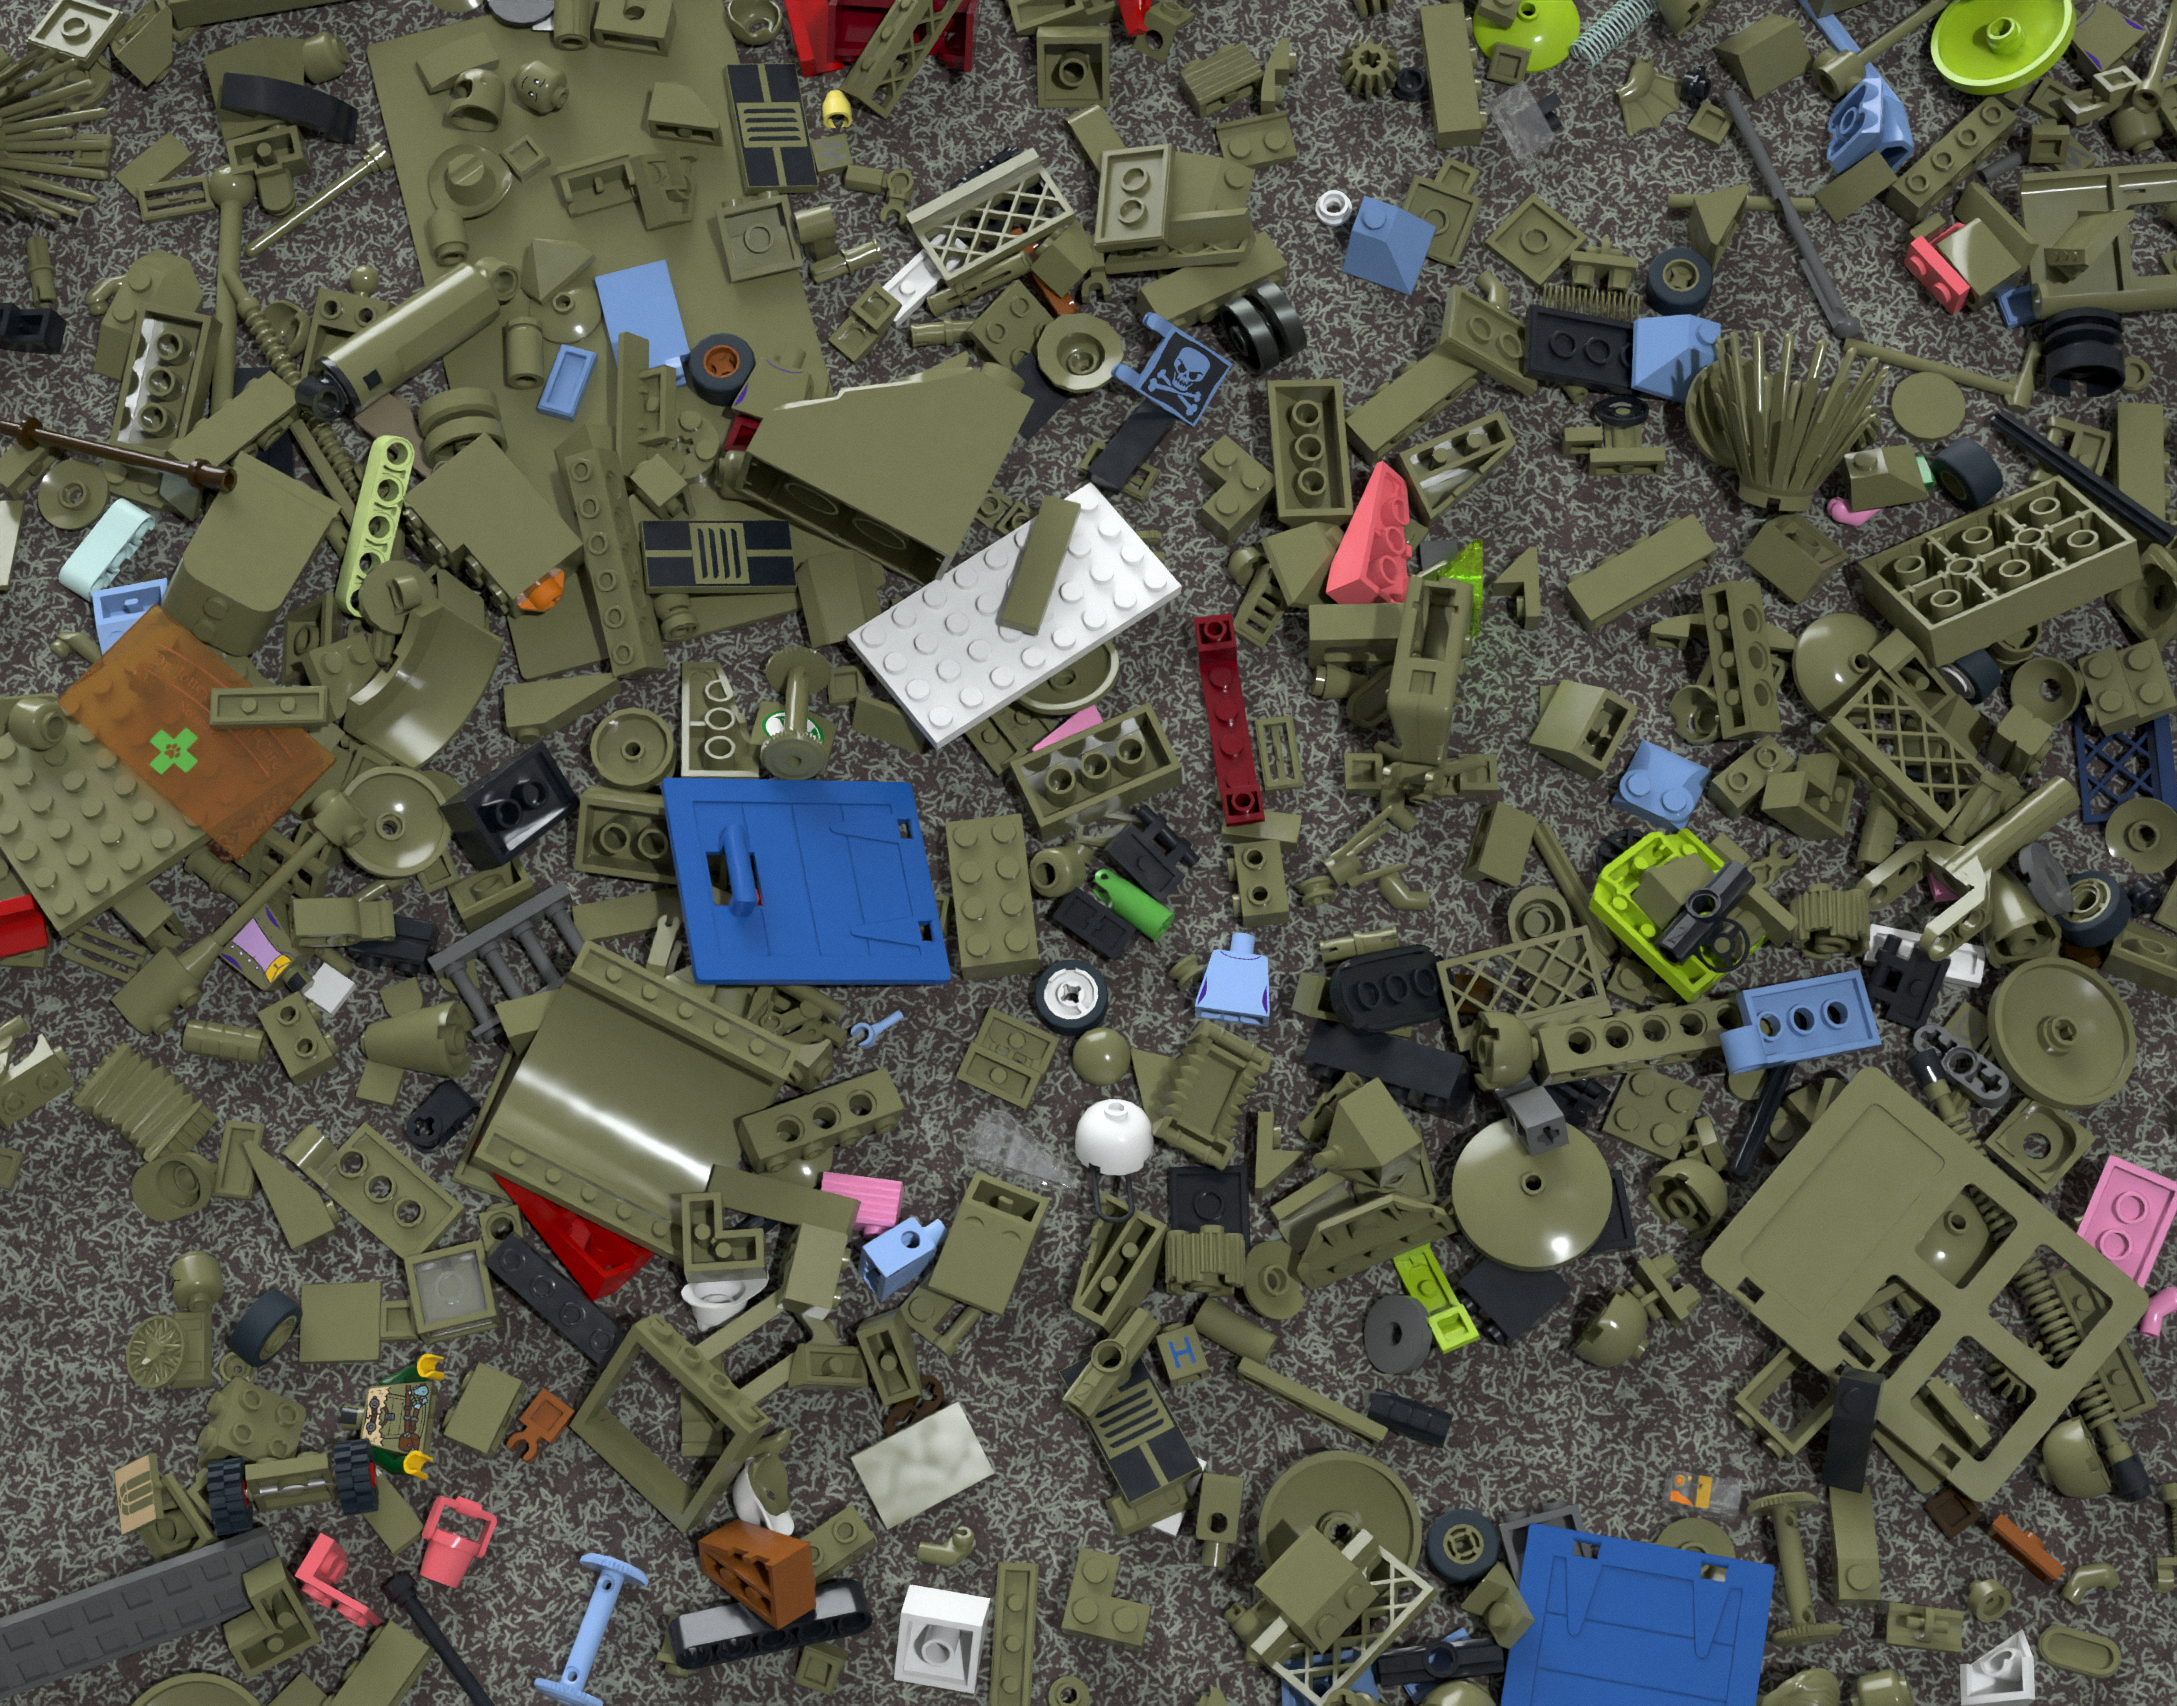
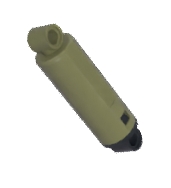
M493 256L481 258L474 267L464 262L457 264L317 359L314 365L318 376L306 377L298 384L295 390L296 404L300 409L322 421L337 419L343 411L350 416H356L496 320L501 313L498 300L507 301L519 292L522 282L520 272L517 268ZM323 394L321 401L317 404L318 398Z

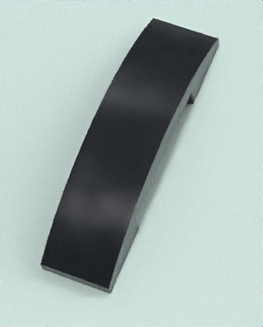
M232 72L224 74L220 109L252 118L261 114L320 131L319 137L343 144H355L358 110L350 104L324 92L279 79Z

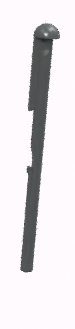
M1731 89L1725 92L1722 98L1772 195L1773 204L1776 205L1779 202L1784 212L1787 226L1804 258L1798 260V263L1833 333L1838 338L1844 340L1855 337L1860 330L1859 318H1850L1736 91Z

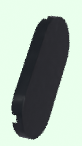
M1413 944L1354 957L1341 963L1333 972L1330 981V998L1336 1015L1348 1029L1363 1036H1372L1428 1023L1443 1017L1448 1011L1435 965L1436 962L1443 961V957L1441 955L1435 956L1433 952L1429 951L1432 948L1426 945ZM1448 968L1446 972L1449 984L1455 987L1452 971Z

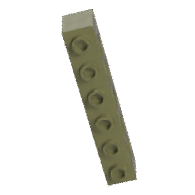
M596 447L565 457L564 461L613 675L618 678L637 679L666 670L667 665L651 595L646 594L643 560L618 452Z
M1741 991L1730 993L1724 999L1710 1001L1709 997L1697 998L1694 1002H1688L1684 1006L1674 1007L1672 1003H1664L1652 1007L1647 1012L1637 1013L1635 1009H1627L1617 1012L1610 1018L1600 1019L1598 1015H1590L1578 1019L1573 1024L1562 1025L1561 1021L1545 1023L1539 1027L1533 1036L1537 1039L1539 1045V1056L1534 1063L1540 1085L1547 1086L1722 1057L1724 1053L1719 1035L1730 1030L1722 1028L1717 1018L1726 1020L1731 1030L1744 1027L1736 999V994ZM1761 1018V1031L1765 1035L1772 1037L1773 1034L1769 1021ZM1680 1024L1689 1026L1693 1030L1694 1036L1685 1034ZM1643 1030L1651 1031L1656 1036L1657 1042L1648 1040ZM1606 1036L1614 1037L1619 1042L1621 1048L1611 1046L1607 1042ZM1568 1042L1578 1044L1582 1048L1583 1054L1573 1052Z

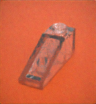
M992 1110L991 1113L980 1111L965 1153L968 1164L1077 1198L1080 1197L1082 1191L1081 1181L1019 1122L1014 1121L1012 1115L1001 1110Z

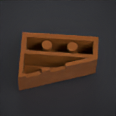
M737 1518L698 1541L701 1572L777 1630L816 1608V1580L813 1575L811 1543Z

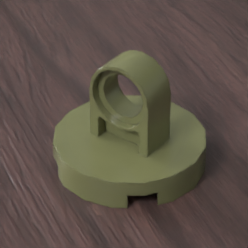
M404 560L386 561L371 569L364 578L363 585L358 592L359 608L366 622L371 626L374 625L389 636H402L410 610L435 598L434 587L428 575L417 565Z

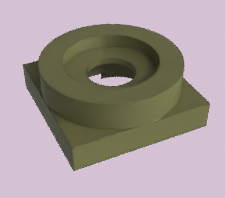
M2151 544L2139 558L2142 578L2126 585L2122 589L2114 590L2107 598V601L2142 642L2155 638L2161 651L2168 641L2177 635V561L2171 557L2162 545ZM2163 585L2170 587L2174 595L2173 604L2166 611L2158 610L2154 604V594Z
M2027 1095L1984 1142L1982 1148L1998 1160L2003 1169L2012 1178L2028 1185L2044 1199L2097 1138L2062 1109L2047 1106ZM2031 1134L2044 1136L2050 1144L2049 1154L2043 1159L2029 1157L2023 1149V1142L2027 1136Z

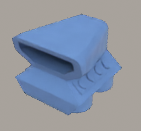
M1882 78L1863 79L1834 108L1828 123V132L1833 134V138L1827 149V159L1832 161L1831 163L1837 174L1850 169L1876 149L1893 172L1913 154L1914 141L1905 106L1901 102L1884 95Z

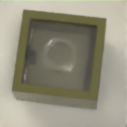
M482 1240L404 1258L417 1332L426 1345L504 1327L494 1274L484 1264L487 1260V1255Z

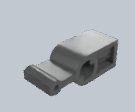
M1530 1074L1521 1083L1512 1088L1492 1091L1494 1098L1504 1108L1512 1129L1532 1157L1569 1144L1564 1114L1542 1085L1537 1086L1534 1083Z

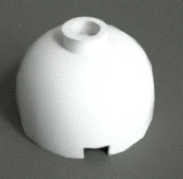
M1108 1099L1097 1102L1085 1111L1078 1122L1075 1137L1076 1155L1081 1163L1088 1168L1089 1163L1094 1166L1100 1167V1173L1126 1175L1139 1171L1143 1168L1144 1161L1148 1158L1151 1159L1153 1155L1152 1123L1142 1108L1132 1102L1121 1099Z

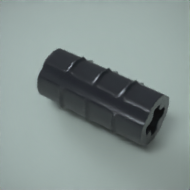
M1377 1388L1367 1418L1389 1428L1388 1430L1401 1434L1403 1437L1407 1436L1421 1441L1422 1444L1427 1443L1442 1449L1454 1415L1436 1409V1406L1430 1407L1417 1402V1400L1413 1401L1399 1396L1397 1393L1394 1394Z

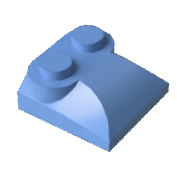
M1642 740L1626 773L1620 781L1611 805L1677 834L1680 829L1686 827L1713 770L1646 740Z

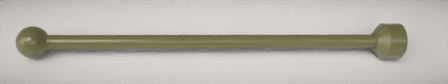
M230 163L217 168L209 181L210 195L214 202L221 207L215 319L223 323L212 372L210 417L217 412L219 406L226 399H234L238 303L222 278V273L234 268L240 277L243 208L253 201L257 191L255 178L249 175H232ZM210 496L206 498L205 515L214 501Z

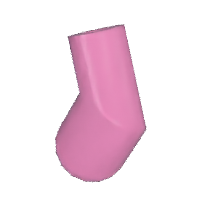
M1840 497L1832 498L1827 504V512L1835 521L1851 526L1862 525L1884 508L1852 512L1849 499H1842Z
M2167 1287L2149 1298L2148 1310L2141 1320L2140 1335L2155 1339L2159 1338L2163 1317L2171 1312L2177 1313L2176 1287Z

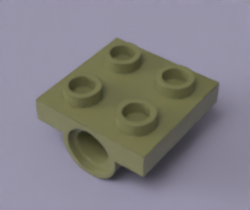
M1014 280L972 324L966 333L976 343L974 350L985 363L990 361L1012 370L1028 352L1038 360L1036 346L1045 326L1054 321V318L1020 280Z

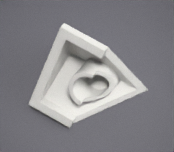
M2023 1629L1972 1664H1960L1961 1706H2028L2035 1700L2034 1657Z

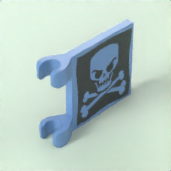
M1148 312L1143 318L1142 324L1162 336L1161 342L1141 375L1121 363H1117L1114 366L1111 375L1195 427L1231 368L1232 363L1181 331L1160 315Z

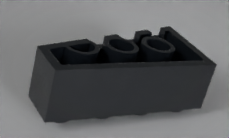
M1318 1018L1303 1056V1061L1309 1071L1312 1072L1311 1076L1319 1081L1333 1083L1335 1080L1339 1082L1346 1072L1357 1074L1365 1084L1379 1077L1395 1102L1461 1126L1464 1123L1477 1087L1474 1074L1465 1056L1384 1034L1372 1036L1359 1035L1348 1029L1343 1023Z

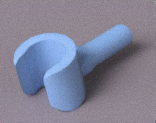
M897 1010L871 1026L866 1023H858L851 1029V1035L855 1037L861 1031L868 1030L869 1037L862 1041L859 1046L863 1049L870 1048L875 1044L877 1035L904 1017L901 1011Z

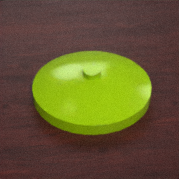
M1953 0L1941 14L1933 30L1931 38L1933 61L1943 79L1955 89L1965 93L1994 95L2020 88L2047 72L2065 53L2076 28L2075 7L2072 0Z

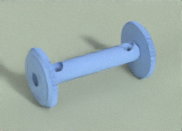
M588 1553L581 1557L580 1563L600 1573L560 1683L536 1678L534 1682L538 1692L568 1706H603V1701L583 1692L584 1686L623 1582L645 1587L649 1581L643 1571L626 1562L605 1555ZM611 1583L610 1589L606 1590L607 1584ZM577 1674V1679L572 1682V1677Z

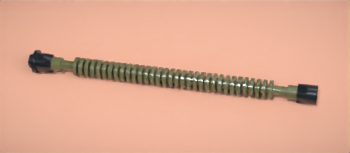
M1935 1049L1925 1050L1909 1058L1905 1063L1919 1090H1924L1929 1102L1935 1103L1943 1119L1942 1122L1976 1150L1982 1146L1981 1141H1972L1978 1136L1976 1131H1969L1973 1128L1971 1121L1964 1122L1969 1118L1967 1113L1962 1112L1958 1114L1949 1097L1952 1092L1945 1080L1948 1076ZM1985 1149L1977 1150L1984 1157L1987 1155ZM1972 1187L1969 1190L1972 1196L1980 1194L1974 1199L1976 1205L1985 1203L1979 1208L1980 1213L1985 1214L1989 1212L1983 1218L1985 1223L1994 1222L1988 1226L1990 1233L1999 1231L1993 1235L1994 1241L1999 1242L2003 1240L2004 1242L2014 1230L2015 1225L2013 1224L2015 1221L1979 1190ZM2034 1251L2016 1272L2013 1279L2022 1277L2021 1280L2016 1282L2018 1289L2027 1287L2021 1292L2023 1298L2032 1297L2025 1303L2027 1307L2036 1305L2030 1313L2032 1317L2041 1315V1317L2035 1320L2037 1326L2046 1325L2039 1331L2042 1336L2050 1334V1336L2044 1339L2046 1345L2055 1343L2054 1346L2049 1348L2052 1355L2060 1353V1355L2054 1358L2055 1363H2065L2077 1347L2074 1345L2081 1340L2079 1336L2070 1338V1335L2074 1334L2076 1330L2074 1326L2065 1328V1326L2071 1323L2069 1317L2060 1318L2067 1312L2064 1307L2056 1309L2057 1306L2062 1304L2060 1298L2050 1299L2057 1295L2055 1288L2046 1291L2047 1288L2052 1286V1282L2050 1279L2041 1281L2048 1274L2046 1270L2036 1271L2043 1264L2041 1260L2032 1262L2038 1257L2037 1252ZM2094 1374L2074 1398V1401H2084L2077 1407L2080 1412L2088 1409L2089 1412L2083 1414L2082 1417L2084 1421L2093 1419V1422L2087 1424L2089 1431L2097 1428L2107 1447V1450L2104 1452L2111 1464V1467L2108 1469L2120 1491L2116 1493L2118 1499L2127 1497L2129 1502L2133 1503L2151 1495L2152 1491L2149 1486L2155 1484L2156 1480L2154 1477L2149 1478L2138 1454L2133 1455L2127 1441L2122 1442L2112 1422L2119 1418L2117 1412L2108 1414V1411L2113 1409L2114 1406L2112 1402L2103 1404L2104 1401L2109 1399L2107 1393L2098 1394V1392L2105 1388L2102 1383L2093 1384L2100 1379L2098 1374Z

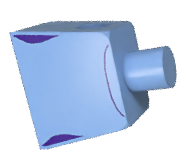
M1234 933L1232 935L1230 951L1213 950L1196 999L1195 1017L1264 1027L1269 1026L1268 957L1253 954L1254 936L1246 933Z
M908 1218L862 1246L858 1273L879 1301L883 1302L933 1265L936 1246L947 1239L948 1231L937 1218L923 1227L915 1218ZM875 1268H877L878 1271L881 1273L880 1276H879L878 1273L875 1271Z

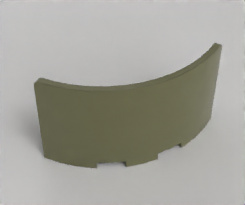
M437 598L410 610L403 635L393 652L398 656L394 665L388 673L381 670L368 685L348 699L343 730L400 766L414 771L420 769L449 744L476 709L498 665L504 645L503 640Z

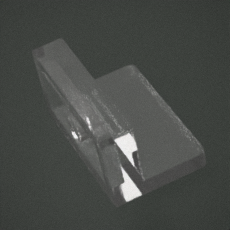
M1521 81L1488 102L1487 105L1517 162L1527 171L1541 166L1536 154L1555 143L1556 137L1528 85Z

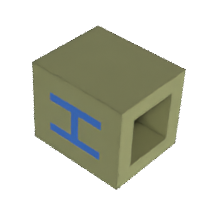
M1175 1323L1161 1330L1162 1334L1156 1336V1346L1170 1388L1173 1389L1209 1377V1367L1194 1324L1184 1326V1323Z

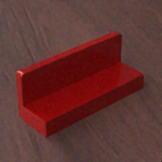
M783 0L803 78L842 70L844 62L839 60V55H837L834 63H827L828 1Z
M32 894L0 901V959L49 946L44 912Z

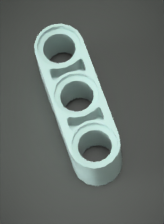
M124 498L115 501L66 561L59 574V583L92 603V592L101 590L103 586L107 588L119 573L118 567L125 558L130 559L142 544L141 538L148 529H154L155 518Z

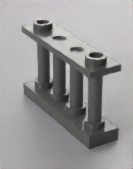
M563 881L551 886L427 959L438 980L444 976L447 979H453L479 1022L480 1026L471 1030L477 1044L484 1040L487 1044H491L502 1038L506 1032L499 1016L493 1017L467 974L466 969L468 966L466 963L479 956L481 959H486L512 1000L525 997L526 994L499 950L502 947L500 944L512 937L515 940L520 939L547 983L546 987L534 994L561 988L567 976L566 974L561 977L533 932L535 929L534 924L546 917L549 920H554L576 958L584 945V939L566 912L569 909L567 905L573 901Z

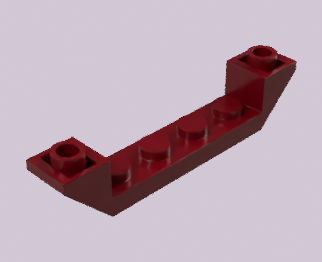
M1227 613L1194 618L1200 676L1221 808L1226 826L1265 822L1260 785L1257 784L1237 664V645L1232 614Z

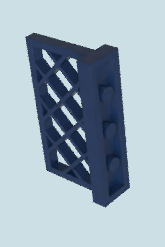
M2079 702L2078 708L2073 713L2084 825H2107L2112 813L2121 804L2129 801L2139 789L2151 798L2167 804L2177 814V783L2169 714L2143 723L2145 733L2136 743L2123 733L2118 732L2107 737L2105 736L2095 746L2083 737V730L2091 722L2089 717L2082 722L2081 711L2086 715L2088 714L2085 705ZM2113 737H2116L2130 748L2119 762H2116L2102 751ZM2146 741H2147V751H2145L2143 748H2141V746H2142ZM2084 746L2092 751L2087 757H2085ZM2135 753L2149 762V769L2140 779L2123 767ZM2096 756L2112 767V770L2101 782L2087 773L2086 766ZM2118 772L2134 784L2122 799L2106 787ZM2149 778L2151 779V787L2145 784ZM2088 782H2090L2095 787L2090 794ZM2100 791L2116 803L2109 813L2091 815L2090 801Z

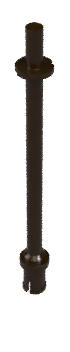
M26 417L21 423L0 419V434L17 438L18 444L26 450H34L41 443L187 478L189 485L196 489L208 487L229 493V491L234 490L237 484V473L234 469L211 465L206 459L197 458L190 464L43 429L42 423L35 417Z

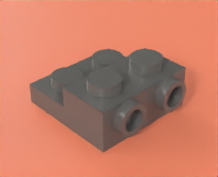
M1561 1500L1542 1506L1543 1513L1528 1517L1525 1510L1503 1516L1504 1523L1498 1525L1496 1530L1507 1568L1510 1569L1512 1579L1518 1590L1530 1524L1536 1523L1586 1532L1578 1504L1567 1506L1566 1501ZM1574 1541L1573 1555L1593 1559L1589 1544Z

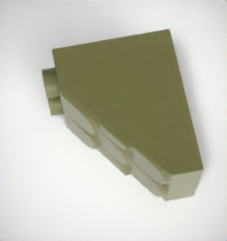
M986 362L981 371L972 367H961L921 372L907 376L899 382L842 388L837 397L784 404L766 412L745 452L734 489L839 544L856 550L869 557L870 560L924 587L935 579L942 580L1034 399L1021 393L1025 382L1019 375L999 364Z

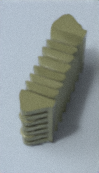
M1204 1018L1187 1040L1189 1046L1181 1050L1184 1055L1174 1061L1178 1067L1167 1073L1171 1081L1162 1086L1167 1093L1157 1098L1164 1107L1155 1111L1161 1119L1152 1123V1133L1160 1139L1163 1138V1141L1169 1143L1170 1147L1183 1148L1184 1152L1189 1155L1193 1154L1201 1163H1206L1210 1166L1214 1165V1168L1223 1171L1235 1150L1234 1145L1229 1140L1238 1136L1232 1128L1240 1124L1236 1120V1118L1243 1115L1239 1107L1248 1103L1245 1097L1254 1093L1251 1089L1258 1086L1255 1079L1268 1072L1272 1055L1256 1047L1255 1043H1249L1225 1030V1027H1219Z
M121 1041L112 1046L111 1051L103 1056L102 1061L92 1069L87 1078L79 1083L80 1086L72 1091L71 1096L67 1099L69 1103L86 1117L94 1116L99 1124L104 1123L107 1128L113 1127L118 1134H121L127 1142L133 1145L147 1163L172 1153L190 1152L202 1137H206V1132L218 1120L197 1099L195 1094L191 1093L185 1082L181 1083L175 1074H170L165 1065L158 1067L153 1058L146 1059L141 1051L135 1054L128 1044Z

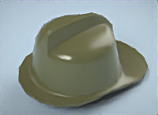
M1544 885L1530 886L1521 890L1511 901L1508 909V926L1512 943L1573 929L1569 908L1565 899L1552 888ZM1576 937L1566 939L1558 951L1559 954L1571 961H1574L1577 953ZM1558 942L1545 945L1554 950ZM1533 947L1526 950L1520 962L1540 974L1551 955L1538 947ZM1521 951L1515 952L1516 957H1518ZM1554 958L1544 977H1557L1565 973L1570 966Z
M195 1152L172 1153L151 1161L139 1168L132 1178L131 1193L134 1203L149 1218L162 1222L175 1220L199 1211L208 1205L215 1186L214 1172L217 1170L218 1165L217 1163H209L201 1154Z

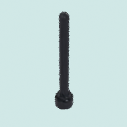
M404 1572L391 1580L383 1588L382 1592L392 1605L397 1604L400 1609L405 1608L475 1706H495L417 1598L420 1595L417 1591L418 1583L410 1572Z

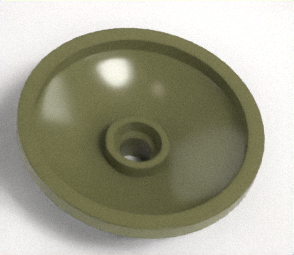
M1741 358L1743 375L1745 379V363L1749 362L1754 366V362L1748 359ZM1717 360L1704 367L1692 381L1686 398V422L1694 443L1708 459L1719 466L1736 469L1711 388V384L1714 385L1721 396L1718 380L1719 378L1722 379ZM1764 369V377L1768 376L1772 380L1773 391L1774 378Z
M1833 613L1812 622L1799 636L1792 658L1794 681L1802 699L1821 718L1830 721L1880 669L1868 654L1886 638L1876 626L1866 619L1853 614ZM1855 658L1860 662L1861 669L1856 666ZM1876 684L1871 689L1873 704L1889 705L1888 694ZM1862 698L1857 704H1864V699ZM1849 712L1845 716L1853 726L1866 723L1865 712ZM1874 713V719L1882 713Z
M1110 640L1106 641L1016 700L1032 711L1049 715L1076 713L1093 706L1111 691L1118 679L1120 663L1115 646Z
M381 766L363 772L353 779L343 791L368 816V820L362 825L367 831L365 837L354 846H348L345 842L341 845L347 856L365 871L384 878L411 877L432 866L445 850L450 838L451 826L439 807L446 800L438 787L424 775L405 767ZM386 824L391 825L395 833L392 835L386 834L382 826Z
M1963 1189L1915 1246L1916 1254L1958 1289H1964L1998 1249V1242H1995L1993 1239V1235L1996 1232L1990 1233L1988 1226L1993 1224V1222L1985 1223L1983 1219L1988 1213L1981 1214L1979 1208L1982 1205H1976L1975 1198Z

